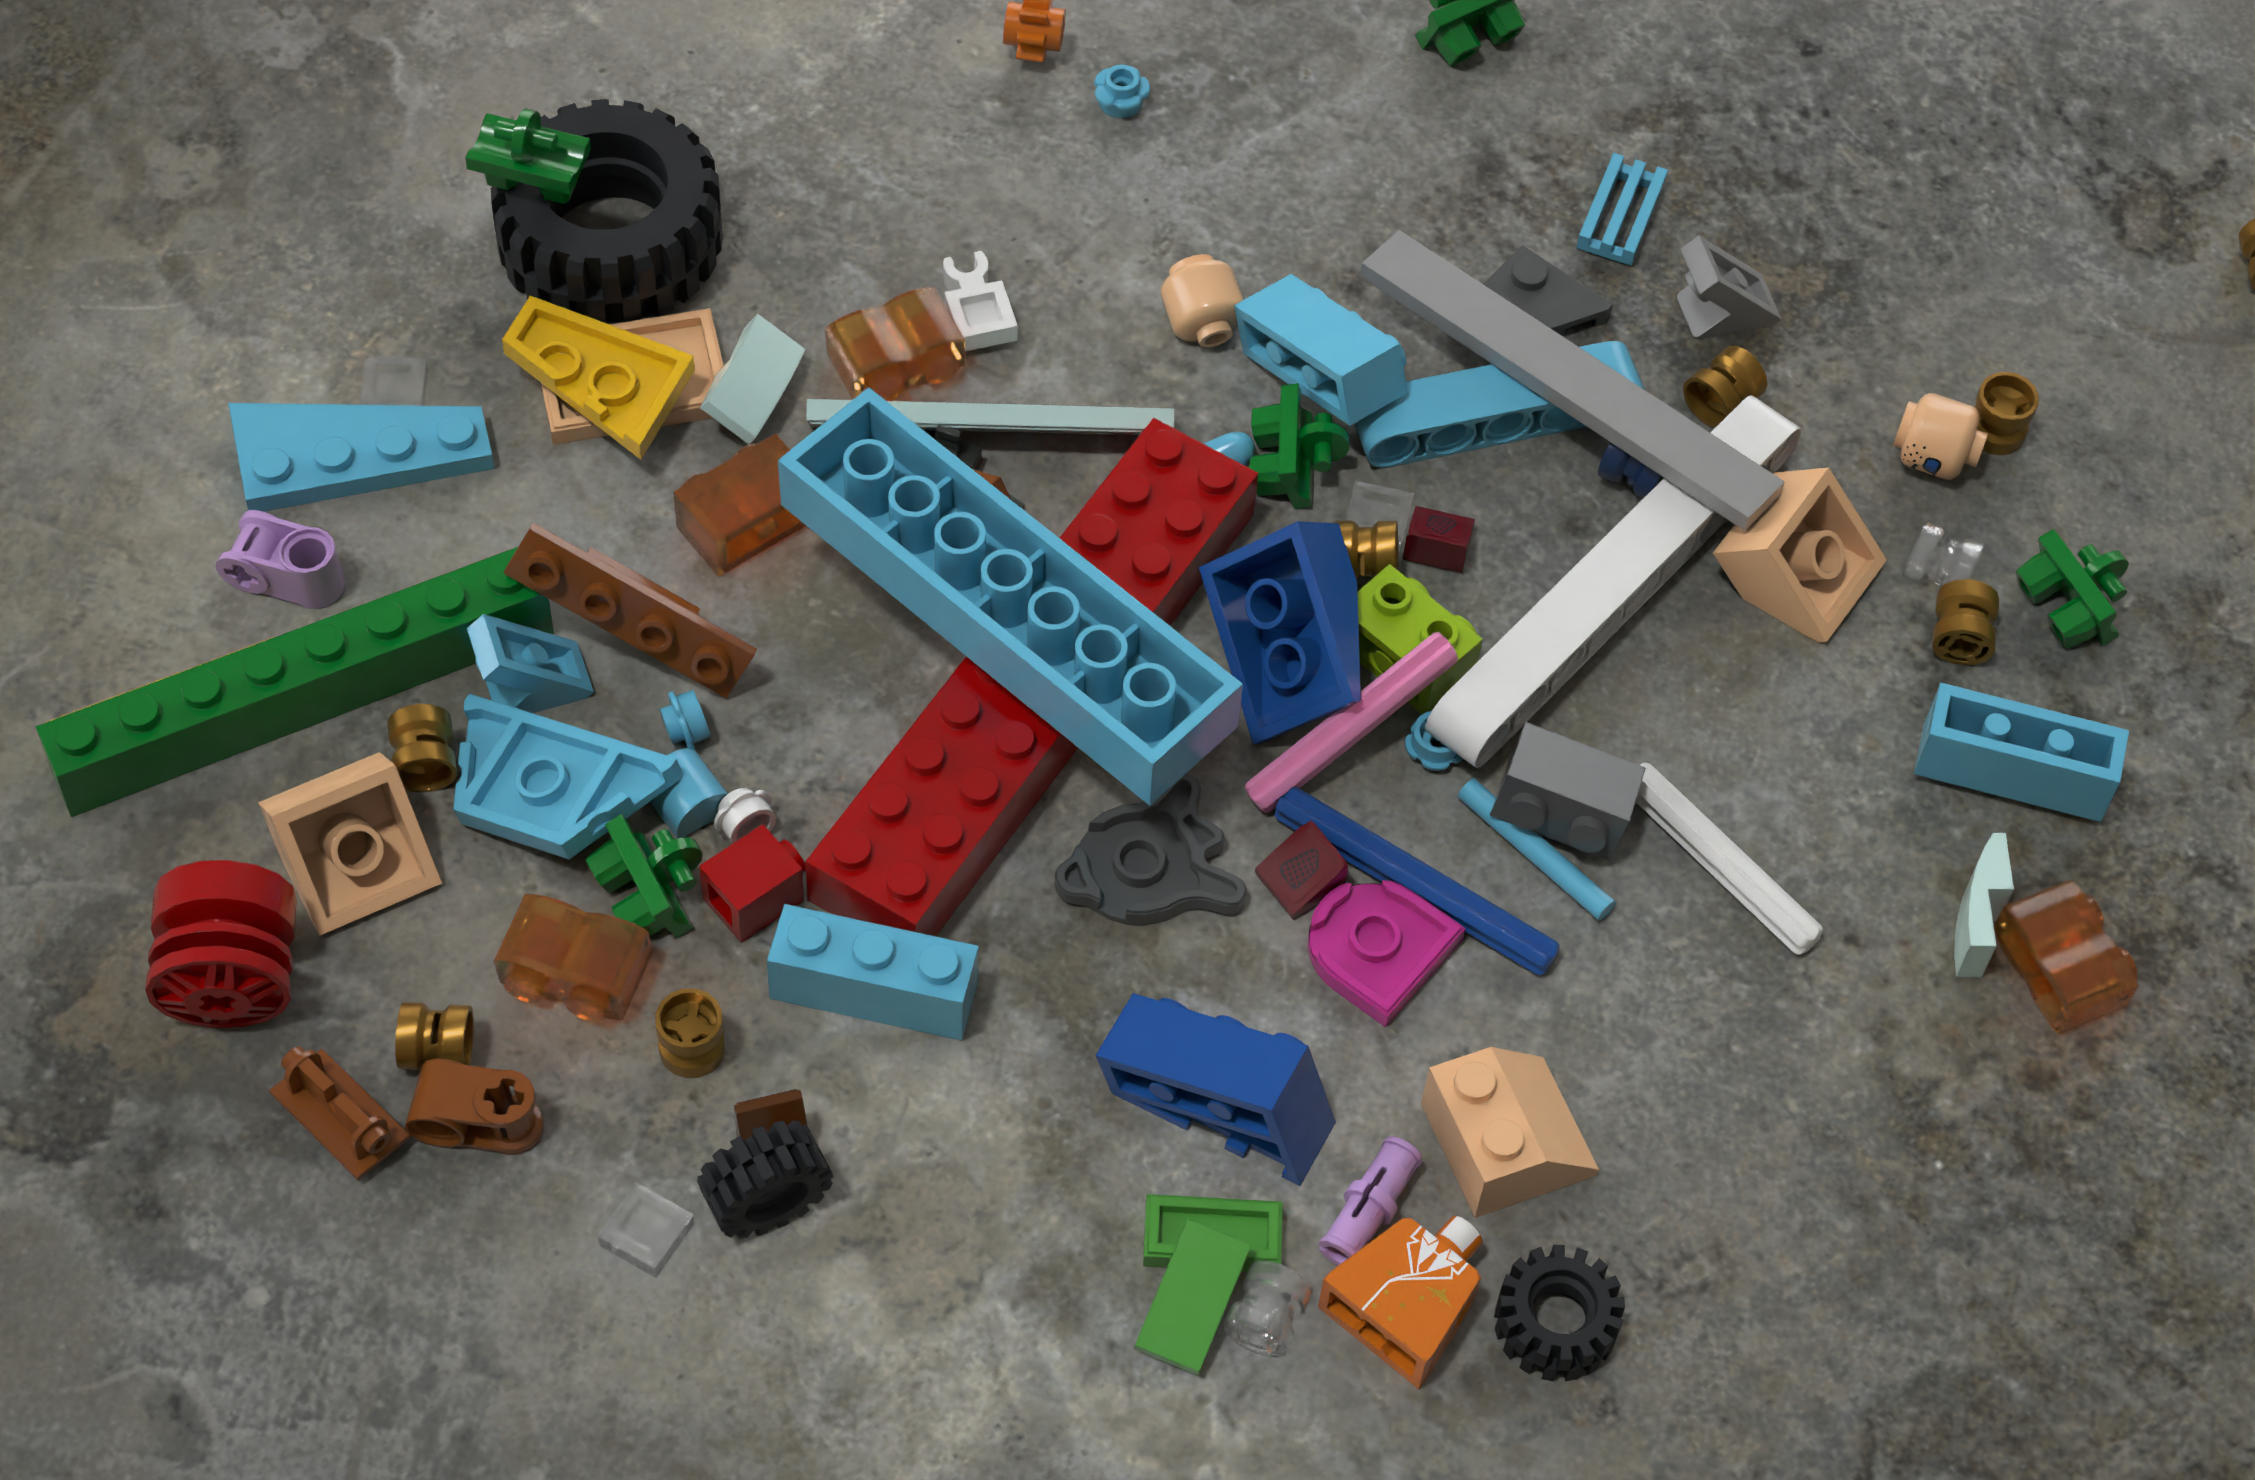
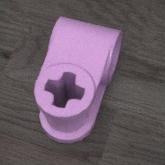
M250 510L242 515L239 520L241 532L231 550L223 552L215 563L220 577L233 587L247 593H260L296 603L305 608L319 609L333 604L343 594L346 585L334 540L328 532L320 528L308 527L279 519L264 511Z

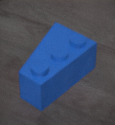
M1133 993L1095 1055L1113 1095L1186 1131L1192 1120L1228 1137L1224 1149L1239 1157L1244 1158L1248 1149L1251 1148L1285 1165L1281 1177L1299 1186L1303 1183L1336 1123L1308 1045L1286 1033L1272 1035L1248 1028L1240 1021L1229 1016L1219 1015L1215 1018L1188 1010L1181 1003L1169 998L1155 1000Z

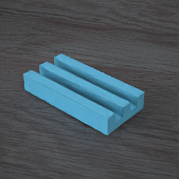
M1613 152L1579 234L1576 248L1632 266L1665 185L1668 169L1657 166L1655 173L1645 171V162L1635 159L1633 166L1623 164L1624 156ZM1617 179L1626 181L1602 241L1594 239L1593 237ZM1638 186L1648 188L1625 247L1622 248L1614 245Z

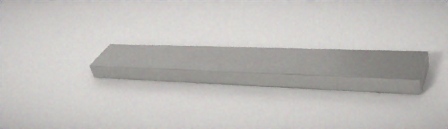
M1398 230L1362 262L1360 277L1744 531L1781 496L1785 481L1401 230Z

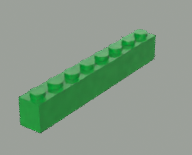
M515 547L35 726L67 810L70 817L474 665L476 664V656L467 628L482 614L554 634L549 599L503 573L518 548Z

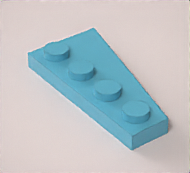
M228 403L248 511L258 510L265 512L494 469L491 447L481 406Z

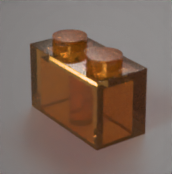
M776 433L758 444H749L741 448L730 460L709 472L699 473L690 477L681 488L673 492L677 529L718 577L806 526L781 505L778 460L789 452L790 449Z

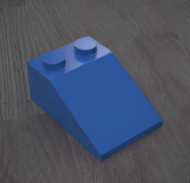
M1297 521L1199 567L1231 675L1243 684L1241 707L1253 745L1265 743L1361 701L1357 580L1339 523Z

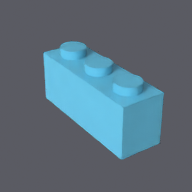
M1293 274L1280 279L1234 305L1243 354L1287 384L1299 383L1302 394L1349 426L1408 393L1404 373L1406 356L1396 338L1389 334H1384L1364 321L1356 312L1345 309L1328 298L1322 290L1311 287Z
M1940 682L1924 722L1914 774L2101 822L2121 781L2129 730Z
M784 904L767 958L769 999L962 1041L978 985L979 946Z

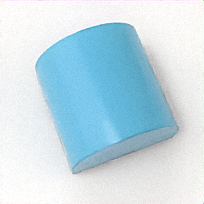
M691 748L679 749L667 755L677 759L683 774L679 781L650 801V804L677 839L684 838L714 821L718 813L719 803L728 794L698 753Z

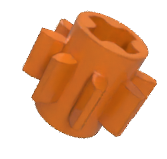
M1023 0V3L1009 1L1004 22L1003 44L1017 46L1016 59L1043 63L1046 58V50L1061 51L1066 9L1052 7L1053 0Z

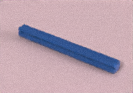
M1291 788L1278 800L1275 810L1277 820L1294 830H1297L1309 821H1313L1346 861L1381 882L1382 880L1392 881L1407 887L1465 927V932L1533 973L1544 975L1556 960L1560 948L1556 940L1300 788Z

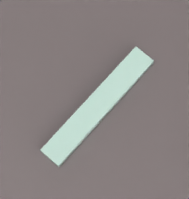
M807 399L806 420L812 427H820L852 400ZM887 401L922 430H936L937 426L941 425L957 431L1139 436L1153 417L1174 428L1173 408Z

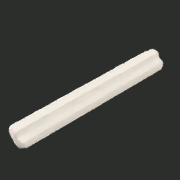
M1646 762L1640 764V766L1646 769L1636 803L1792 952L1802 955L1809 951L1820 939L1823 932L1822 926L1657 769Z

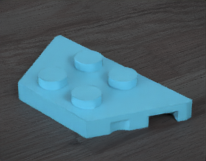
M468 694L464 701L463 709L468 718L466 742H460L458 765L462 770L460 780L456 783L453 810L462 825L571 859L608 832L605 826L607 822L620 814L628 818L679 781L683 772L676 758Z

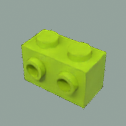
M1390 564L1357 592L1360 664L1377 678L1433 633L1438 632L1443 635L1456 650L1457 662L1408 701L1421 714L1432 711L1446 692L1478 662L1483 638L1477 634L1469 621L1462 616L1451 614L1431 598L1427 589L1419 581L1405 577Z

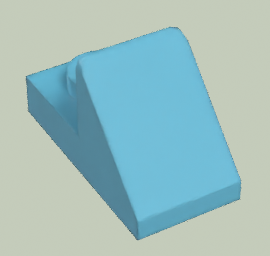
M482 614L467 628L476 656V665L481 672L483 680L486 681L492 701L535 713L584 700L594 692L577 641Z

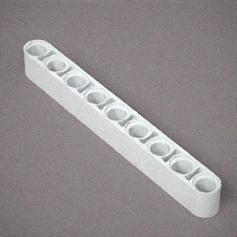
M1751 395L1745 398L1710 433L1774 474L1795 449L1801 437L1802 429ZM1664 478L1446 692L1429 715L1425 731L1474 767L1479 768L1483 766L1728 519Z

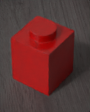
M764 824L699 865L702 899L740 943L780 918L784 904L798 906L804 902L803 873L806 871V867L801 855L788 840L783 839L779 842Z

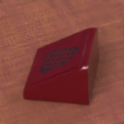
M1416 506L1406 536L1403 560L1462 573L1475 519Z
M1309 821L1299 827L1255 868V874L1292 919L1318 905L1336 887L1346 884L1348 864L1313 821Z

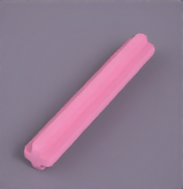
M1438 632L1431 634L1361 690L1360 702L1331 714L1246 783L1245 790L1252 802L1264 813L1271 812L1276 808L1280 797L1291 788H1301L1452 667L1458 660L1456 650L1452 644Z

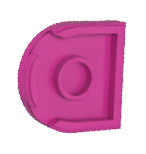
M1382 880V884L1363 883L1352 885L1346 883L1330 891L1314 910L1308 934V953L1316 973L1326 985L1386 1027L1461 943L1466 928L1401 884Z

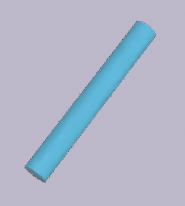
M1475 778L1469 780L1462 787L1458 794V798L1598 921L1604 919L1612 911L1616 901L1543 837L1530 830L1490 816L1496 797Z

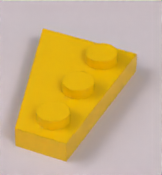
M529 296L502 338L504 354L640 460H642L695 371L694 355L533 296Z

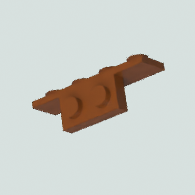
M534 522L503 572L507 576L725 698L728 697L757 651V648L698 616L699 607L590 546L588 551L585 552Z

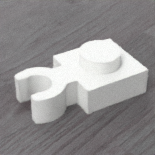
M982 251L974 252V270L968 273L958 271L954 267L951 257L944 258L943 282L949 290L944 292V307L959 352L1017 341L1018 325L1002 280L988 283V260Z

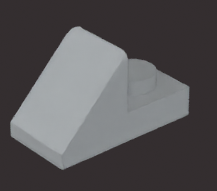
M1700 235L1680 248L1690 271L1685 275L1688 286L1677 294V300L1690 331L1695 338L1705 339L1773 326L1781 320L1761 273Z

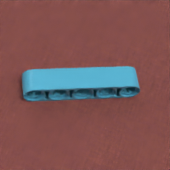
M1606 341L1580 347L1645 390L1629 350L1624 343ZM1493 364L1406 381L1407 394L1354 423L1368 462L1380 468L1393 467L1587 427Z

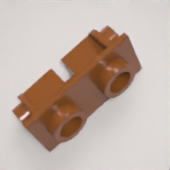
M297 1046L291 1049L282 1059L281 1066L286 1070L284 1079L269 1090L270 1094L357 1181L410 1139V1135L322 1048L316 1052L315 1050L305 1051L301 1046Z

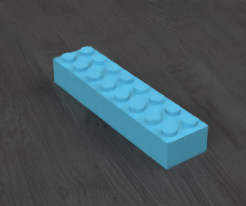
M868 387L778 460L781 505L1149 806L1239 726L1243 684L871 388Z

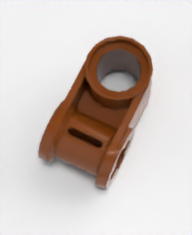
M448 1059L427 1060L421 1066L406 1119L405 1130L411 1137L427 1145L445 1148L464 1147L512 1155L528 1151L539 1142L544 1132V1119L539 1107L536 1105V1093L530 1079L523 1073L512 1069L501 1070L465 1065ZM511 1086L514 1087L516 1096L512 1095ZM502 1128L506 1129L508 1138L504 1137Z

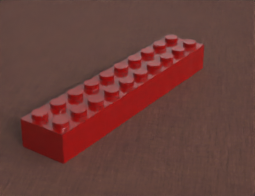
M1153 417L1059 538L1171 626L1203 583L1199 567L1224 556L1254 516L1259 473ZM966 656L805 861L807 901L830 914L937 936L1078 747Z

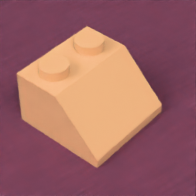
M1830 468L1775 472L1774 475L1785 481L1781 496L1746 531L1734 525L1715 549L1713 555L1743 600L1814 641L1827 642L1887 559Z
M380 752L258 802L283 865L319 935H323L442 884L394 763Z
M1488 1047L1429 1067L1421 1106L1475 1218L1598 1175L1599 1168L1544 1057Z

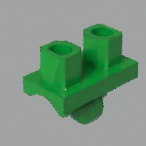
M1429 0L1432 7L1437 10L1429 14L1428 27L1417 31L1415 37L1423 50L1436 45L1452 67L1468 60L1481 48V44L1472 27L1482 23L1494 46H1499L1517 37L1525 27V23L1515 0Z
M527 108L520 112L517 120L486 113L477 141L468 150L465 157L466 167L468 170L484 173L486 183L489 186L508 190L511 187L517 186L520 182L539 187L540 193L545 200L565 204L570 200L578 182V177L591 151L590 138L542 127L540 113Z
M1299 383L1281 386L1279 404L1252 409L1251 428L1258 448L1279 446V452L1256 455L1250 458L1249 468L1259 473L1257 495L1287 493L1294 509L1312 507L1313 468L1318 472H1327L1331 469V462L1346 456L1349 451V433L1340 425L1332 423V416L1330 414L1318 413L1313 417L1312 412L1304 409L1301 406V388Z
M2054 528L2038 538L2040 553L2033 556L2016 570L2017 581L2023 592L2035 605L2060 589L2068 598V603L2047 615L2050 627L2065 649L2085 642L2096 636L2102 646L2118 638V631L2112 624L2117 617L2116 611L2101 591L2104 590L2112 602L2120 600L2127 594L2126 588L2119 580L2129 565L2122 553L2114 550L2100 555L2093 544L2086 545L2077 554L2085 565L2083 568Z
M622 814L607 822L605 826L612 839L603 844L585 860L595 879L609 894L634 879L639 890L612 906V912L622 931L634 942H637L655 934L664 927L676 938L693 929L670 882L674 881L680 892L688 891L696 885L697 882L692 871L701 863L703 857L696 840L690 837L674 839L668 829H663L652 836V840L657 848L653 851L646 836L642 833H633L627 819Z

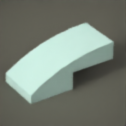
M757 313L744 328L730 360L715 375L700 409L750 444L762 429L785 391L805 352V348Z
M1993 833L1963 895L1955 931L1954 959L1956 977L1982 978L1996 948L1993 921H2000L2014 890L2006 833Z

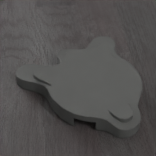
M1188 773L1179 779L1151 806L1143 801L1121 805L1102 812L1090 821L1088 832L1081 839L1079 845L1075 847L1071 857L1061 863L1055 872V889L1064 901L1070 904L1086 906L1109 920L1134 926H1146L1165 922L1185 911L1193 909H1207L1223 914H1235L1245 905L1247 888L1239 877L1212 866L1206 861V859L1222 851L1224 833L1218 826L1203 818L1197 812L1201 787L1199 780Z

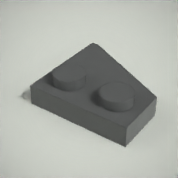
M1523 245L1483 283V285L1561 336L1564 335L1566 328L1590 320L1594 327L1605 324L1610 319L1613 307L1611 302Z

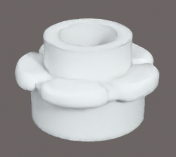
M739 788L730 792L719 803L718 813L714 819L715 829L720 832L723 838L730 839L732 844L762 824L771 832L776 824V814L770 807L772 804L771 796L764 790H758L754 793L747 788Z

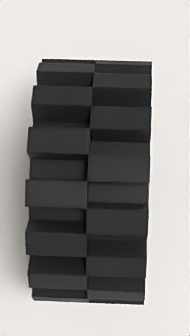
M784 1121L774 1122L769 1131L760 1126L752 1129V1136L743 1140L741 1135L731 1140L730 1143L733 1147L729 1150L720 1148L712 1155L715 1162L705 1163L701 1168L703 1175L697 1178L699 1188L721 1232H724L725 1236L730 1238L736 1234L738 1239L748 1238L753 1231H755L757 1236L767 1234L770 1226L777 1224L778 1228L790 1224L788 1218L794 1214L802 1217L810 1211L807 1206L809 1203L818 1204L825 1197L823 1191L830 1190L833 1184L831 1179L834 1177L809 1127L806 1124L802 1126L799 1121H792L787 1126Z
M1553 1245L1550 1255L1545 1257L1542 1247L1530 1251L1527 1262L1520 1257L1512 1265L1510 1275L1506 1274L1494 1314V1318H1498L1495 1326L1497 1340L1506 1338L1503 1348L1504 1353L1510 1360L1519 1353L1523 1357L1519 1368L1529 1375L1534 1365H1538L1544 1368L1541 1378L1543 1380L1554 1381L1557 1371H1564L1565 1382L1577 1380L1581 1368H1584L1588 1375L1598 1369L1601 1358L1606 1361L1613 1350L1624 1320L1621 1318L1625 1310L1624 1297H1617L1621 1285L1616 1275L1607 1280L1604 1278L1608 1268L1606 1263L1600 1258L1592 1267L1585 1263L1589 1251L1577 1247L1574 1258L1565 1257V1245ZM1555 1292L1568 1295L1582 1306L1585 1313V1323L1580 1329L1569 1334L1550 1331L1536 1320L1533 1312L1534 1302L1546 1293Z

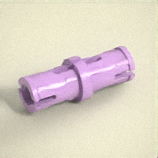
M1395 1136L1385 1138L1380 1151L1362 1179L1354 1180L1350 1183L1344 1193L1346 1204L1327 1234L1318 1243L1320 1252L1330 1262L1339 1266L1370 1243L1381 1225L1391 1223L1398 1209L1396 1200L1423 1161L1421 1160V1153L1413 1145Z

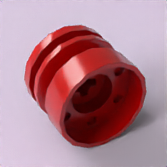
M232 860L198 861L178 866L161 876L153 892L150 928L154 942L148 952L150 970L146 975L145 986L149 1003L165 1016L186 1024L211 1028L246 1027L267 1022L283 1013L291 1000L292 984L289 975L293 970V959L289 947L295 938L297 908L294 887L276 872L256 864Z

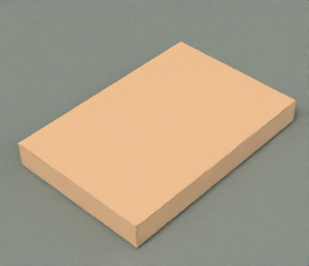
M710 308L609 324L694 355L695 371L661 427L713 418L700 409L715 375L724 367ZM541 383L553 445L609 436Z

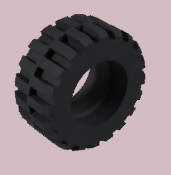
M608 99L591 100L592 106L577 108L576 104L573 103L560 107L557 110L558 115L549 119L546 115H543L541 117L542 127L590 138L591 151L578 177V182L570 200L565 204L545 200L540 193L539 187L520 182L517 186L511 187L508 190L491 187V205L501 265L506 268L507 277L515 289L523 294L526 293L527 299L529 296H533L607 324L608 322L640 320L642 317L654 314L655 317L663 316L674 310V302L678 299L682 303L688 301L700 290L699 281L705 282L710 278L717 265L716 256L721 252L723 240L719 176L715 172V161L709 149L699 143V136L683 123L676 127L673 116L657 108L652 113L644 111V105L641 103L624 100L623 106L609 105ZM608 197L632 199L654 209L648 216L634 224L609 230L583 228L562 219L567 212L582 203Z

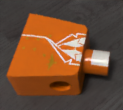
M1452 1216L1434 1236L1415 1220L1402 1218L1329 1272L1323 1279L1318 1308L1417 1389H1420L1438 1363L1476 1299L1482 1277L1467 1261L1482 1246V1237L1472 1224L1459 1216Z

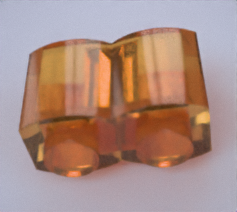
M924 287L908 291L891 299L880 308H866L849 313L825 328L827 355L852 400L869 387L884 400L893 401L911 385L942 383L950 379L959 369L966 365L965 339L935 287Z
M2072 880L2005 905L1994 924V932L2004 954L2019 975L2026 980L2033 1000L2049 1025L2058 1034L2125 1008L2138 988V972L2133 958L2127 950L2118 947L2104 933V918L2097 901L2091 895L2084 894Z
M525 894L497 952L494 964L499 982L515 998L529 1003H538L541 999L562 1001L566 1004L567 1009L577 1017L591 1022H600L603 1018L613 1020L624 1019L653 952L648 931L634 923L606 914L585 912L571 904L551 897Z

